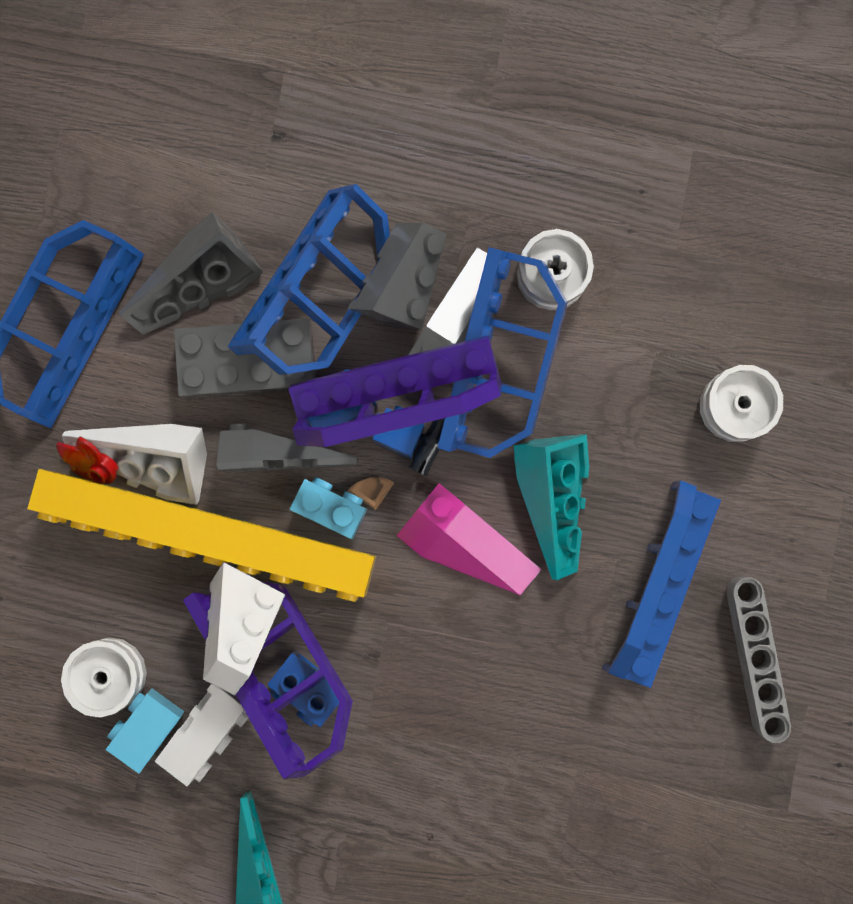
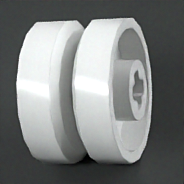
M560 229L543 231L530 239L522 251V256L545 262L568 302L567 307L579 299L591 281L594 268L591 251L584 240L572 232ZM519 262L516 276L519 289L526 300L538 308L556 310L558 303L538 268ZM550 267L557 268L559 270V274L554 275L553 269H551Z
M738 365L716 375L705 386L700 397V414L705 426L716 437L728 442H744L767 434L778 423L783 411V394L778 381L768 371L755 365ZM738 402H744L745 406L743 409L739 407Z
M108 637L83 644L72 652L63 666L61 684L64 696L74 709L87 716L104 717L119 712L133 702L144 689L147 672L144 659L136 647L123 639ZM106 673L107 681L102 680V674Z

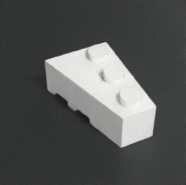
M223 562L210 582L211 605L208 610L207 619L209 621V633L205 646L203 680L236 695L253 670L285 594Z
M213 684L209 686L207 694L189 714L190 716L181 728L176 731L155 760L158 765L186 786L194 779L200 782L212 767L207 761L214 752H217L219 755L222 754L233 739L228 735L236 724L241 728L249 718L236 695Z

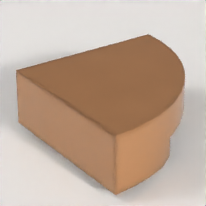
M370 477L355 483L348 492L363 499L364 503L376 510L394 485V482L386 478Z

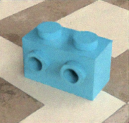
M314 477L312 482L304 479L290 510L353 539L367 511L366 508L361 506L363 499L346 491L343 497L331 492L332 484L317 477Z
M153 688L150 689L146 696L142 693L137 695L128 707L132 715L126 723L119 720L107 736L112 742L106 750L137 773L142 771L184 713L182 709Z

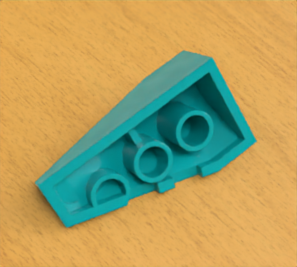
M580 434L534 439L514 445L517 481L551 579L559 580L578 572L582 531L578 527V517L580 509H585L586 498L581 497L583 478H588L587 435Z
M248 791L240 799L236 904H283L252 791Z

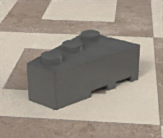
M396 223L377 256L380 259L372 274L366 275L362 282L365 285L357 300H352L347 309L395 328L422 330L447 234L425 223Z

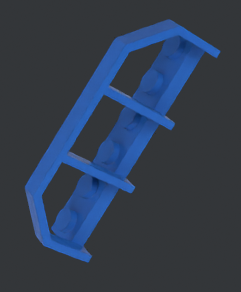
M357 184L328 190L227 346L235 354H255L279 375L328 368L361 314L348 309L338 326L299 290L301 287L300 281L305 273L315 266L318 260L316 256L321 252L360 289L355 298L357 300L365 286L362 282L366 276L330 243L334 236L333 230L335 226L349 213V205L353 200L373 220L377 256L390 235L387 214ZM289 299L331 336L317 361L288 366L264 345L267 340L265 336L270 328L282 318L284 314L283 308Z
M85 220L44 240L0 321V357L12 335L52 354V357L24 408L4 398L0 372V404L18 415L52 428L140 264L144 253L116 234ZM92 233L112 242L85 295L45 276L58 250ZM41 282L81 301L56 349L16 329Z
M489 247L465 341L489 335L491 341L493 336V327L491 326L548 341L535 392L501 383V392L532 400L525 430L492 449L465 442L468 433V426L464 425L467 416L466 412L445 418L438 449L449 452L460 449L491 458L534 433L568 304L544 261ZM511 260L536 266L558 303L550 333L492 318V314H497L501 305L502 294L498 293L501 279L506 280ZM482 375L456 381L453 385L451 397L473 388L475 384L480 385L489 381V379L481 378Z
M681 480L672 482L670 489L677 491L673 515L662 544L648 545L647 551L658 555L639 603L630 600L626 603V607L636 610L626 640L612 664L604 662L602 667L609 674L622 679L626 678L649 688L652 687L721 499L697 491V486Z

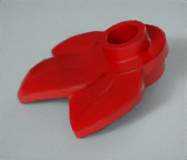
M79 436L76 446L62 442L56 444L60 458L69 464L70 469L78 476L99 484H112L116 479V473L119 470L116 462L108 455L100 453L93 444L83 437Z

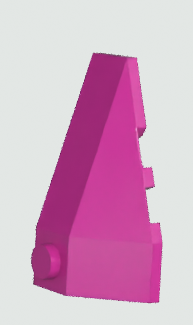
M440 483L396 535L423 558L518 595L524 592L542 570Z

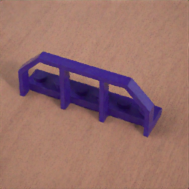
M489 335L290 385L288 389L298 419L292 429L297 446L327 447L464 414L500 397L502 384ZM490 373L489 381L463 393L439 400L434 398L432 387ZM423 390L418 405L376 415L372 402ZM363 404L356 420L329 427H310L309 417Z
M260 581L285 594L282 605L289 615L287 619L269 631L261 651L296 627L320 669L273 703L269 701L271 699L269 691L261 682H258L252 670L249 678L236 693V696L282 778L305 777L343 750L353 700L286 587ZM193 592L183 601L206 641L209 633V621L207 619L208 610L211 605V594ZM326 678L339 700L331 744L329 748L305 764V755L302 749L295 742H292L286 731L288 729L287 723L278 712Z

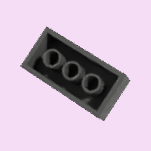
M309 318L278 321L265 336L267 340L264 345L288 366L315 361L313 329ZM241 324L174 329L178 396L185 400L289 392L288 387L292 384L316 379V370L279 375L255 354H235L227 346Z

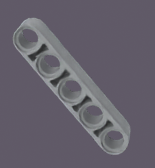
M736 577L728 583L726 595L752 726L760 737L772 743H780L789 737L791 723L762 584L754 578ZM743 583H748L751 587V596L746 601H742L738 596V589ZM754 616L758 621V628L754 633L748 634L745 630V622L749 617ZM762 650L765 660L761 666L754 667L751 657L755 651ZM768 683L771 687V695L766 700H760L758 690L763 684ZM776 717L778 721L777 729L773 733L767 734L765 731L766 721Z

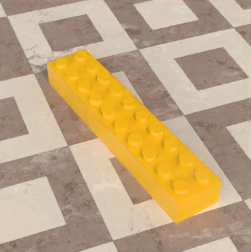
M38 469L27 508L37 511V518L53 523H66L67 520H71L70 527L88 532H98L99 528L105 529L103 536L118 540H131V537L138 538L137 545L152 549H163L164 545L170 546L169 553L186 558L196 557V554L204 555L203 562L216 566H222L223 562L226 564L229 562L238 564L237 570L250 575H260L261 571L271 573L270 580L285 584L293 583L294 579L303 581L304 589L319 593L325 592L326 588L337 590L336 597L356 602L359 596L364 598L367 595L377 557L43 469Z

